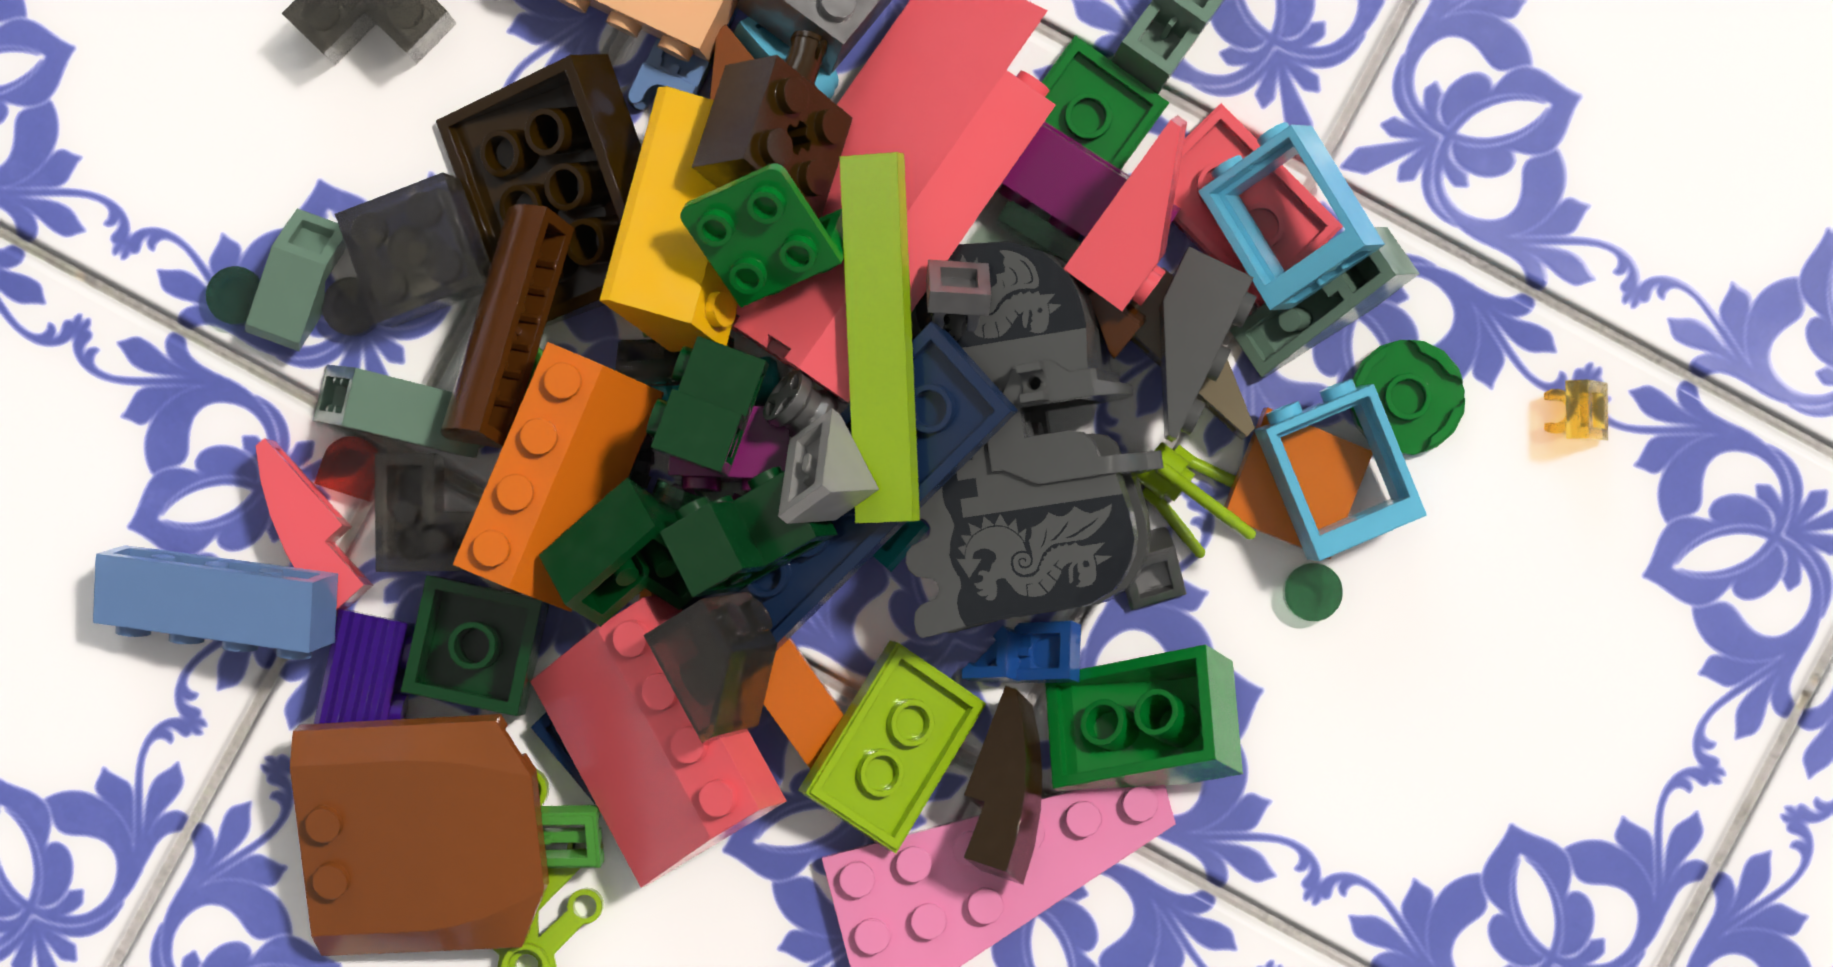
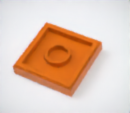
M1263 408L1255 429L1269 424L1266 414L1273 409ZM1311 425L1281 437L1317 529L1348 517L1373 455L1372 451ZM1254 431L1224 507L1237 515L1251 528L1302 549Z

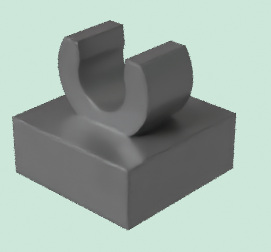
M928 260L926 274L928 312L932 313L933 322L943 329L946 314L966 315L967 331L974 332L977 329L979 316H989L991 284L989 263Z

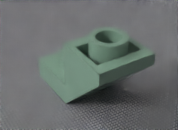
M297 208L271 247L245 324V332L300 351L324 313L325 281L350 244V227Z

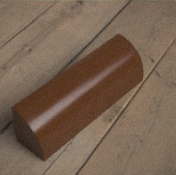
M518 204L508 208L440 431L449 440L502 449L520 408L574 231V227L546 206Z

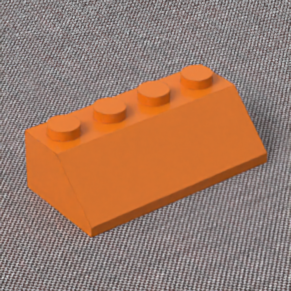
M547 342L453 565L506 588L572 612V609L566 606L538 555L599 503L610 491L627 477L629 478L647 436L646 428L653 407L658 398H663L664 392L593 360Z

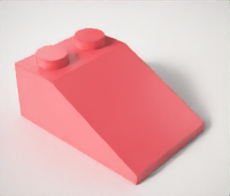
M1179 115L1168 122L1063 268L1121 311L1125 309L1131 299L1142 306L1166 273L1157 264L1166 253L1187 121Z

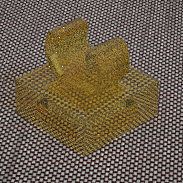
M1588 379L1565 380L1566 390L1551 389L1544 393V400L1561 401L1566 407L1564 419L1558 423H1544L1545 431L1554 434H1566V439L1609 441L1608 383Z

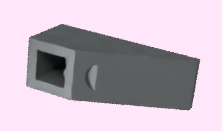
M1188 247L1159 305L1164 439L1171 442L1177 439L1180 431L1191 435L1206 404L1196 399L1206 377L1215 382L1217 381L1231 352V349L1222 345L1231 324L1242 328L1257 297L1247 292L1254 277L1191 247Z

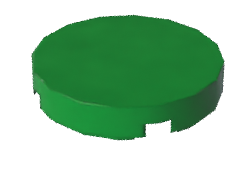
M1398 340L1381 345L1359 363L1352 377L1356 387L1374 384L1402 455H1415L1437 448L1455 432L1465 413L1466 398H1464L1465 390L1462 384L1464 382L1459 368L1445 351L1425 341ZM1354 407L1349 408L1356 428L1365 437Z

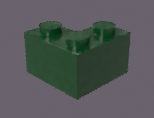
M697 336L693 348L683 346L671 378L680 382L678 390H671L668 401L660 398L657 399L647 424L646 433L654 437L651 447L661 454L728 477L769 366L767 361Z
M780 466L768 469L749 480L748 485L751 491L733 500L731 495H727L710 503L708 497H702L686 504L674 513L678 521L660 531L692 597L740 591L838 535L831 521L787 524L778 517L785 473Z
M628 477L610 491L599 503L538 555L564 604L600 627L643 589L649 590L678 610L684 607L694 597L691 596L660 534V531L678 521L674 514L676 510Z

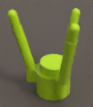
M1162 441L1154 451L1161 450L1164 468L1137 474L1139 482L1145 486L1142 491L1144 499L1159 511L1197 558H1203L1206 551L1166 501L1165 495L1175 502L1181 493L1184 492L1246 539H1254L1256 532L1253 528L1191 482L1196 474L1188 468L1230 488L1236 476L1195 457L1181 445H1178L1173 450Z

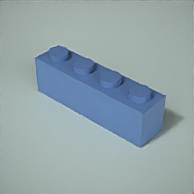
M123 545L96 553L93 623L116 626L115 633L121 636L144 637L151 635V631L168 633V640L177 644H200L205 639L222 641V648L228 651L251 652L258 650V646L276 648V656L293 660L309 659L312 657L313 651L335 643L338 573Z

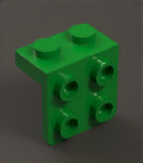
M769 164L685 203L680 213L681 221L740 308L766 296L775 295L787 287L816 274L830 271L844 260L842 208L818 219L787 170L780 164Z

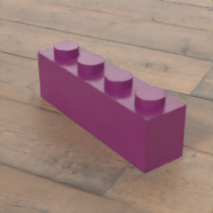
M1044 121L1003 180L998 192L1012 203L1026 210L1031 203L1035 204L1051 215L1047 221L1049 226L1065 237L1077 241L1080 235L1085 237L1088 235L1130 175ZM1175 204L1173 205L1171 223L1181 209Z

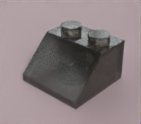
M749 592L703 598L644 635L702 743L748 732L759 725L777 642L770 631L773 624L767 609L758 599L752 598Z

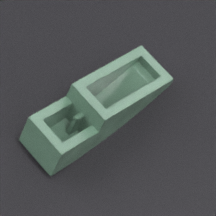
M1152 0L1124 38L1111 61L1159 94L1225 0Z

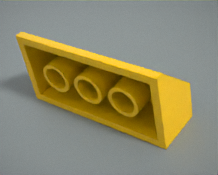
M665 86L658 87L599 301L670 352L681 351L683 346L693 348L697 336L727 346L732 324L736 317L738 303L680 218V213L685 203L717 189L714 184L692 168L714 100Z

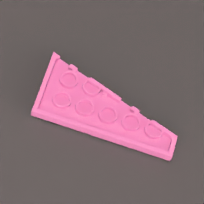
M1166 786L1071 790L1041 798V813L1035 848L1023 885L983 872L964 858L980 814L908 833L897 853L888 851L874 842L822 856L850 967H961L1174 826L1176 823Z

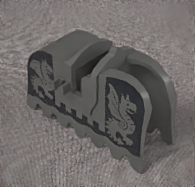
M1009 241L959 244L948 259V261L989 263L991 284L989 316H979V324L974 332L967 331L966 315L946 314L943 327L1017 408L1018 412L920 508V519L928 522L930 534L927 539L910 547L906 553V565L913 575L933 579L939 587L936 598L920 605L915 612V632L920 638L931 637L945 632H959L1004 619L1108 602L1130 588L1138 578L1149 554L1152 538L1149 512L1137 474L1164 468L1161 450L1121 454L1118 443L1107 435L1086 434L1085 432L1069 430L1051 433L1048 411L1119 401L1134 396L1133 385L1121 383L1119 373L1111 372L1110 352L1089 296L1093 290L1063 269L1068 263L1067 261L1043 251ZM925 292L911 312L912 341L930 322H933L932 313L928 312L927 292Z

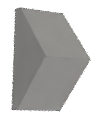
M833 408L789 439L778 517L787 524L837 520L879 490L842 416Z

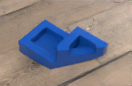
M1073 621L1018 623L1014 629L1002 625L993 635L996 641L976 663L969 662L962 669V679L967 681L1004 683L1079 682L1081 624Z

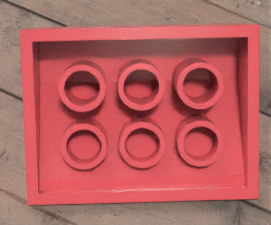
M656 595L641 598L611 617L601 627L597 626L530 681L641 888L787 802L682 608L678 610Z

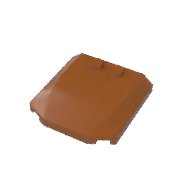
M502 714L300 724L293 731L290 774L311 937L321 956L521 948L524 945L538 907L547 890L549 875L541 818L537 769L527 753L521 754L505 729L508 724Z

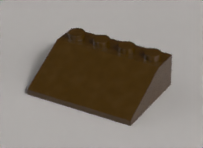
M569 55L436 120L489 270L510 206L518 204L546 206L574 227L545 327L605 305L599 300L641 151V144L609 55Z

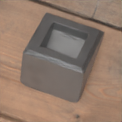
M1166 527L1151 530L1152 538L1148 558L1138 578L1130 588L1125 590L1131 610L1187 594L1176 548Z

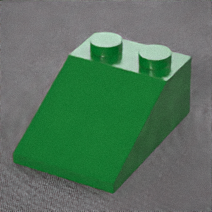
M1206 644L1080 669L1079 682L1045 683L1052 787L1056 791L1191 784L1243 774L1233 661Z

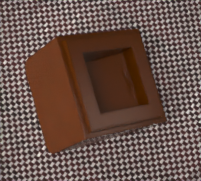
M1092 291L1089 296L1109 352L1112 358L1115 359L1147 321L1145 319L1146 316L1131 303H1128L1125 309L1121 311L1099 294Z

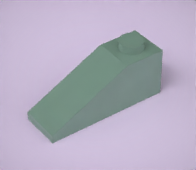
M1375 227L1385 243L1383 247L1292 309L1269 310L1266 303H1264L1247 317L1242 328L1235 326L1230 330L1261 378L1272 374L1365 315L1420 274L1388 227Z

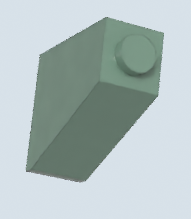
M327 364L313 421L470 458H476L478 449L485 447L483 445L449 440L441 434L440 431L452 392L355 367Z

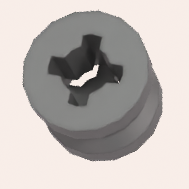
M794 370L784 376L773 388L765 403L763 417L773 426L787 427L790 430L791 437H793L831 408L837 411L839 400L828 390H816L812 387V381L809 376L800 370Z

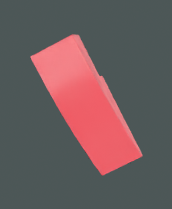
M264 438L256 445L260 481L271 520L285 553L295 568L338 573L337 616L339 609H348L374 586L335 543L352 526L280 445L274 440Z

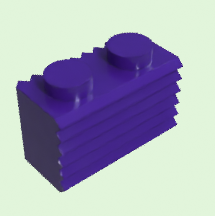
M339 609L335 627V643L331 644L314 724L405 719L409 696L400 693L405 675L415 623L349 609Z

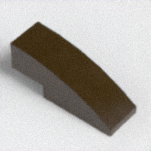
M1006 685L964 793L965 797L982 809L964 858L983 872L1023 885L1035 848L1041 813L1042 761L1040 738L1033 705L1017 689Z

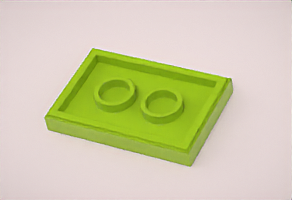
M889 640L798 791L888 851L897 853L987 703L900 643Z

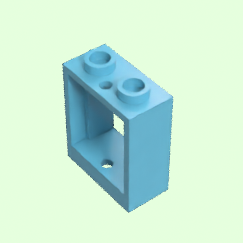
M1283 122L1263 133L1257 139L1260 147L1248 156L1242 158L1241 155H1238L1217 166L1211 172L1214 180L1198 191L1246 272L1254 277L1252 281L1269 310L1292 309L1385 245L1313 126H1289L1288 122ZM1299 153L1345 230L1285 271L1239 195Z
M1352 378L1319 391L1323 401L1302 410L1299 401H1295L1268 412L1266 416L1269 424L1254 430L1307 560H1324L1427 516L1374 384L1356 387ZM1354 407L1391 499L1317 529L1281 437Z

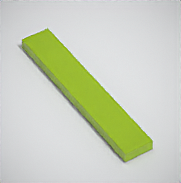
M891 152L839 156L851 434L879 488L878 491L855 506V523L920 521L904 153Z

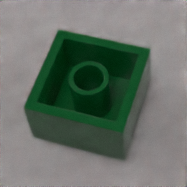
M426 575L401 692L513 716L525 715L532 686L530 681L535 673L549 604L523 594L439 576Z

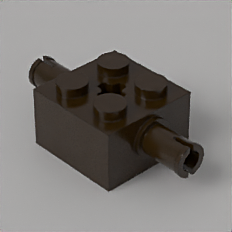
M797 30L791 36L785 61L778 55L725 65L692 168L719 188L769 164H780L787 170L818 219L821 218L839 164V156L842 154L853 119L815 86L824 54L828 49V42L821 40L822 36L812 31Z

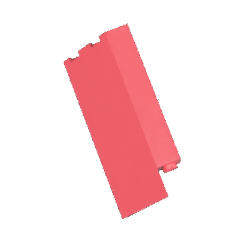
M909 0L837 103L840 108L853 118L841 156L891 152L904 153L911 312L926 292L928 260L948 261L1056 106L1045 98L1050 90L1038 79L1022 70L1019 71L1017 76L1007 71L1012 61L1048 11L1027 0ZM840 160L822 217L842 208ZM844 260L830 271L802 280L775 295L766 296L741 308L737 304L736 317L731 330L744 339L747 337L792 370L802 371L812 381L825 390L830 391L845 404L849 403L850 388Z

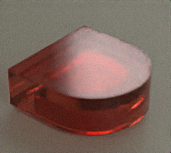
M355 436L342 437L334 441L326 449L314 484L373 503L383 472L382 456L376 446L366 439Z

